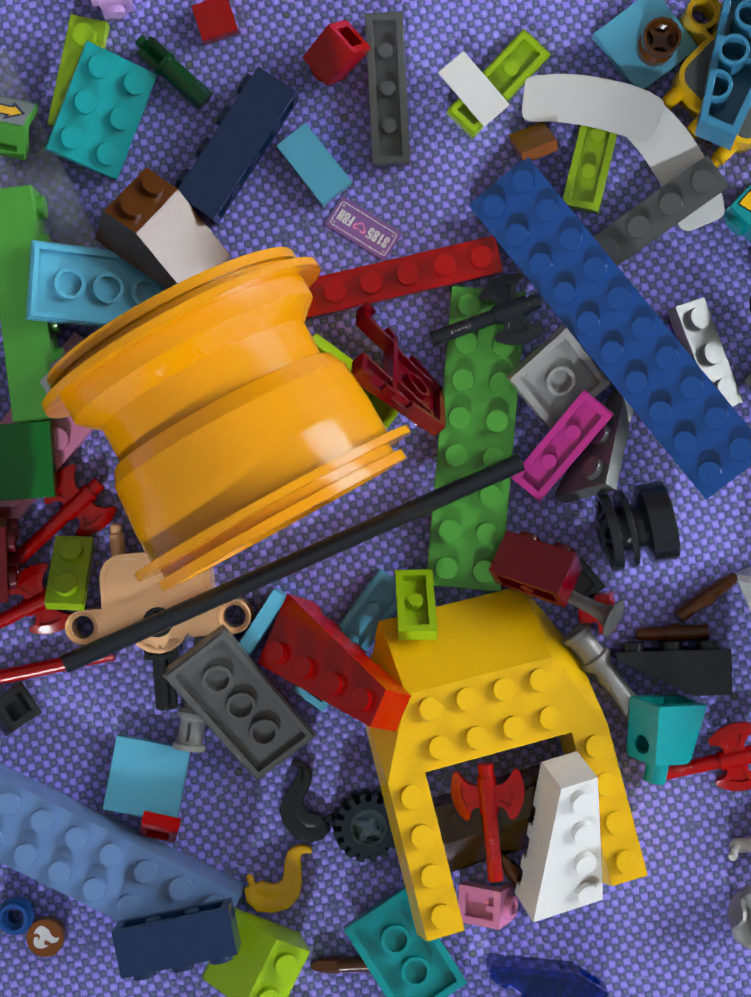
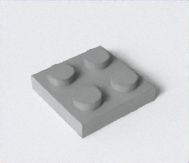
M563 326L558 328L506 376L507 380L549 431L582 391L586 390L595 398L611 384L570 331Z

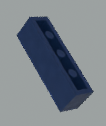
M259 66L253 75L248 73L242 79L237 89L238 98L232 107L227 105L222 110L216 122V125L219 127L212 138L206 137L201 142L196 151L197 161L191 170L186 168L180 174L175 184V187L181 192L196 213L218 226L298 103L297 92Z

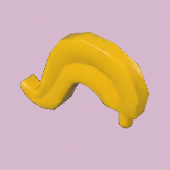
M299 843L288 849L284 861L283 877L280 881L267 882L261 880L255 882L253 875L248 874L246 876L248 886L244 888L246 902L256 912L276 913L290 908L299 898L303 882L301 856L305 853L311 854L312 846L306 843Z

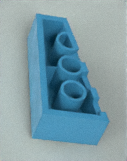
M722 0L695 130L696 136L730 150L751 108V0Z

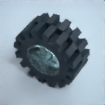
M362 788V792L358 793L356 790L351 791V796L348 798L343 797L340 800V806H335L333 811L334 819H332L331 826L334 837L340 849L344 850L351 859L356 857L359 862L365 863V859L376 862L378 861L377 857L380 855L383 858L389 855L388 850L391 847L395 849L383 795L380 791L375 790L372 792L369 788Z

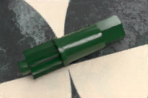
M141 35L136 40L135 44L140 48L136 54L197 110L204 108L211 100L213 93L176 59L173 53L167 51L155 38L150 36L146 39Z

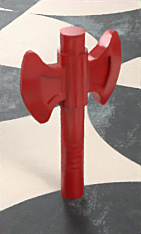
M70 464L56 473L58 497L44 498V503L50 504L54 501H60L63 504L55 515L13 553V555H20V563L24 564L70 520L73 521L76 517L80 522L75 532L77 536L94 534L105 528L116 515L117 507L98 506L93 502L98 498L97 495L106 488L97 477H94L88 484H84L79 488L75 481L77 468L75 464Z
M47 563L34 564L20 572L18 588L11 589L10 595L20 594L25 598L21 600V603L0 613V629L32 615L36 616V622L29 628L31 633L51 634L65 629V622L73 612L46 609L44 604L47 588L44 585V575L48 569Z
M733 722L716 730L707 741L712 746L721 747L722 751H718L713 755L691 759L688 764L669 766L666 780L720 769L725 770V772L715 779L716 786L729 791H746L751 789V771L748 769V764H751V745L744 746L748 735L751 733V722Z
M493 763L478 764L477 784L466 780L459 771L453 773L451 778V796L456 810L465 821L471 819L473 809L480 808L483 820L488 881L500 882L504 879L498 824L499 807L507 811L510 819H516L524 803L525 786L518 769L515 768L507 780L497 783Z

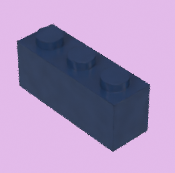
M232 897L120 920L111 932L121 979L133 977L135 981L149 979L155 976L157 971L172 969L174 973L184 972L192 969L196 963L210 961L212 965L226 963L232 960L234 955L238 954L241 945Z

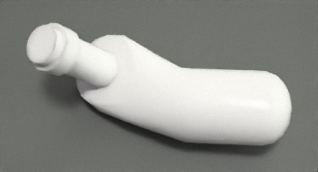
M751 837L732 839L729 843L731 851L728 854L731 861L737 860L738 853L751 852Z

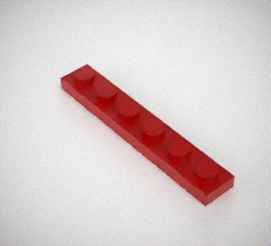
M493 236L318 276L316 281L309 287L313 299L305 320L359 308L366 302L372 305L500 275L504 271L496 239Z

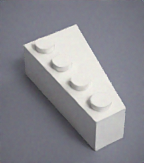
M577 751L542 761L533 800V806L536 808L534 820L529 822L527 836L530 839L527 853L522 855L520 865L523 870L522 879L520 882H517L515 889L516 896L533 922L603 900L598 777Z

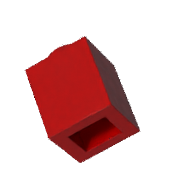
M347 20L328 24L302 58L310 66L313 76L329 86L345 80L371 47Z

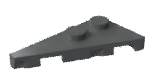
M615 386L604 404L614 415L568 468L555 492L554 497L563 503L617 489L633 409Z

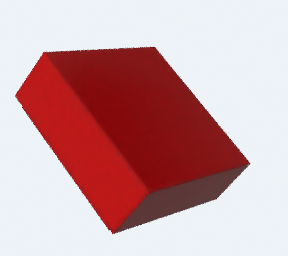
M207 0L191 6L204 45L240 34L229 0Z
M144 811L139 834L140 836L173 843L176 841L181 819Z

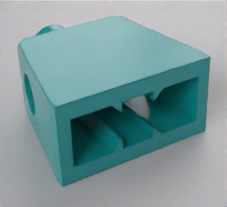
M679 694L630 696L627 753L629 756L646 763L643 775L644 781L656 785L666 784L669 766L688 764L691 761L706 712V704Z

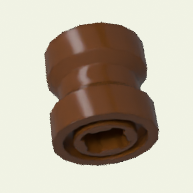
M666 17L655 18L647 24L636 46L637 55L643 63L648 66L657 67L669 61L680 45L682 38L681 29L678 24Z

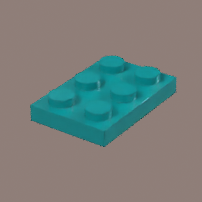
M86 41L44 149L109 179L117 180L157 74Z
M405 885L343 926L345 933L386 997H448L467 984L466 979L440 938L427 942L417 935Z

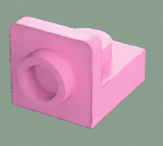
M463 881L459 884L458 904L463 923L500 930L515 918L518 909V899L514 896V886L512 884L505 883L501 887Z

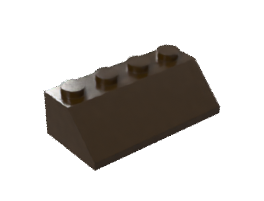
M541 763L519 770L524 781L525 798L516 819H510L507 811L499 807L498 824L501 854H509L528 848L530 839L527 836L529 822L534 820L536 808L533 806V800ZM511 773L497 777V783L507 780ZM451 792L432 798L450 872L485 862V839L480 808L473 809L471 819L465 821L454 806Z

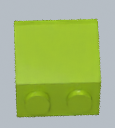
M235 908L234 911L241 940L238 954L234 955L232 960L223 964L212 965L209 961L201 975L202 979L227 997H288L310 953L301 932Z

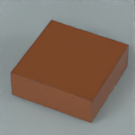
M539 122L509 134L512 148L520 160L523 161L528 157L531 161H534L559 150L555 136L544 122Z

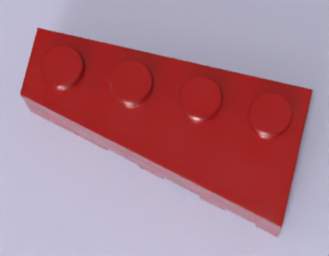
M287 593L257 664L369 727L395 732L411 695L379 664H375L365 654L366 651L357 643L352 642L341 631L342 628L338 624L328 619L314 601Z

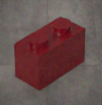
M506 530L488 571L494 581L501 586L565 608L583 567L576 551L566 544L555 542L554 545L541 542L540 538L532 533L520 531L517 534Z

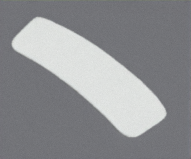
M578 74L535 75L527 78L525 81L522 115L525 120L530 122L571 123L605 130L638 142H646L654 134L662 115L664 102L650 91L615 80Z
M665 105L650 140L638 142L628 138L644 157L661 187L705 157L686 127ZM722 193L679 222L680 228L685 231H692L720 219L725 212Z

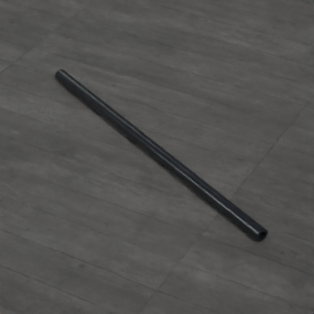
M514 454L61 655L62 663L68 673L73 672L525 471L523 462L518 454Z

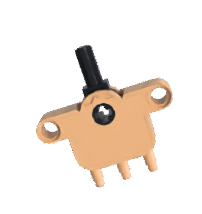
M121 523L111 524V534L109 535L111 558L103 564L99 577L101 607L85 608V611H76L71 614L65 622V632L70 641L76 644L86 645L214 588V567L165 592H162L158 585V582L164 579L162 573L138 582L134 574L151 561L145 551L126 553L125 537ZM239 597L136 643L138 647L144 650L145 660H152L155 705L157 710L167 711L178 707L177 691L163 677L162 670L174 662L175 658L182 656L181 643L188 638L189 634L192 637L208 636L222 624L231 634L244 631L254 618L253 606L248 600ZM237 605L245 611L246 617L243 624L234 625L228 621L226 611L229 606ZM81 616H86L93 622L94 630L90 636L82 634L78 629V620Z

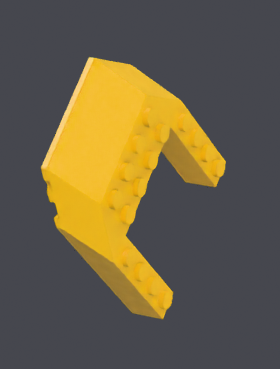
M506 589L437 606V640L398 641L397 617L378 621L374 638V649L370 659L375 664H379L411 697L395 732L369 727L366 724L365 726L418 936L428 942L465 930L425 772L559 736L563 754L577 751L598 777L602 883L615 886L648 876L606 718L589 679L581 668V662L569 646L565 647L561 643L564 635L530 595Z

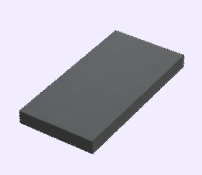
M224 624L162 670L163 677L257 781L316 737L315 730Z

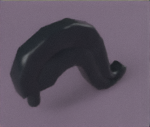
M293 759L291 766L296 767L298 773L281 800L279 810L282 823L294 837L307 843L322 840L331 830L329 823L334 819V814L330 813L323 818L319 812H312L304 806L303 801L310 787L313 775L310 767L305 762Z

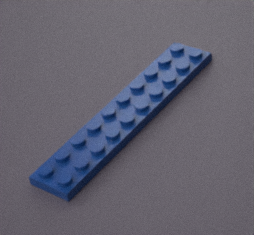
M529 157L524 161H519L468 205L706 500L751 466V429Z

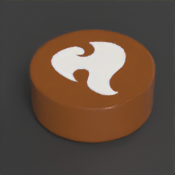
M54 916L40 917L30 926L27 932V945L38 956H52L64 945L67 931L63 922Z

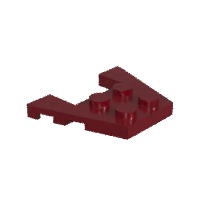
M366 302L356 311L355 326L383 351V367L381 368L365 352H362L352 361L351 373L361 387L410 419L417 427L423 428L433 436L437 435L446 427L443 388L414 354L408 358L398 348V336L390 326L383 330L372 318L377 311L371 304Z

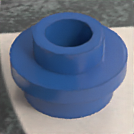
M13 896L6 899L0 905V928L10 935H20L28 931L34 923L35 909L26 898ZM11 910H20L23 918L21 920L14 919L11 915Z

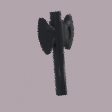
M513 273L500 276L490 282L479 295L481 302H491L495 306L491 307L489 311L429 332L432 344L437 346L495 324L497 326L503 324L504 326L502 331L495 336V341L498 343L520 345L533 341L544 332L542 326L530 323L524 316L530 314L533 310L541 308L539 297L537 294L527 297H516L515 292L522 281V274Z

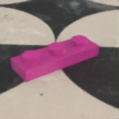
M586 390L582 391L523 462L525 471L511 478L540 502L614 413Z

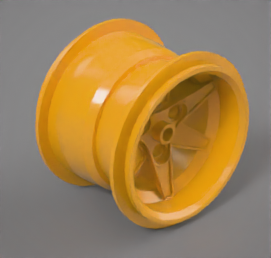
M274 247L252 252L207 269L154 295L113 319L72 348L48 373L47 383L51 390L41 403L44 413L50 418L71 416L77 426L103 431L119 460L114 470L115 489L131 526L151 561L134 574L138 582L162 573L164 579L159 581L158 585L162 592H165L306 517L407 458L402 449L394 452L391 446L411 433L408 425L388 432L372 402L347 365L329 352L321 353L304 323L313 299L309 287L316 281L321 272V268L315 258H296L292 249L288 247Z

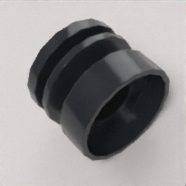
M658 480L634 486L633 504H629L627 497L621 489L614 490L613 505L607 493L595 495L596 512L594 520L601 550L605 554L613 572L624 570L625 556L632 568L639 567L641 560L640 549L644 548L652 563L679 557L680 539L671 499L662 481Z

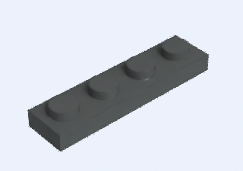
M403 11L365 13L366 42L371 47L367 52L373 168L410 166Z
M707 155L596 234L594 238L615 264L619 266L722 193L729 185Z

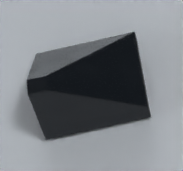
M22 681L0 695V728L5 736L42 713Z

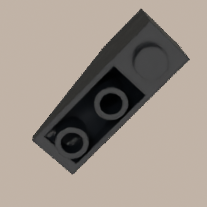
M698 639L696 640V646H682L681 641H658L659 647H644V642L626 641L621 642V648H611V656L616 660L693 696L733 695L731 649L719 645V640Z

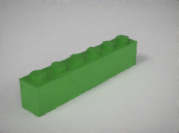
M32 185L0 188V321L12 421L18 423L62 419L50 418L44 413L41 403L47 394L40 383V380L51 370L49 365L65 355L64 349L58 346L57 333L62 332V324L26 320L30 242L32 240L52 242L50 235L45 234L43 219H48L46 198L44 195L40 196V193Z

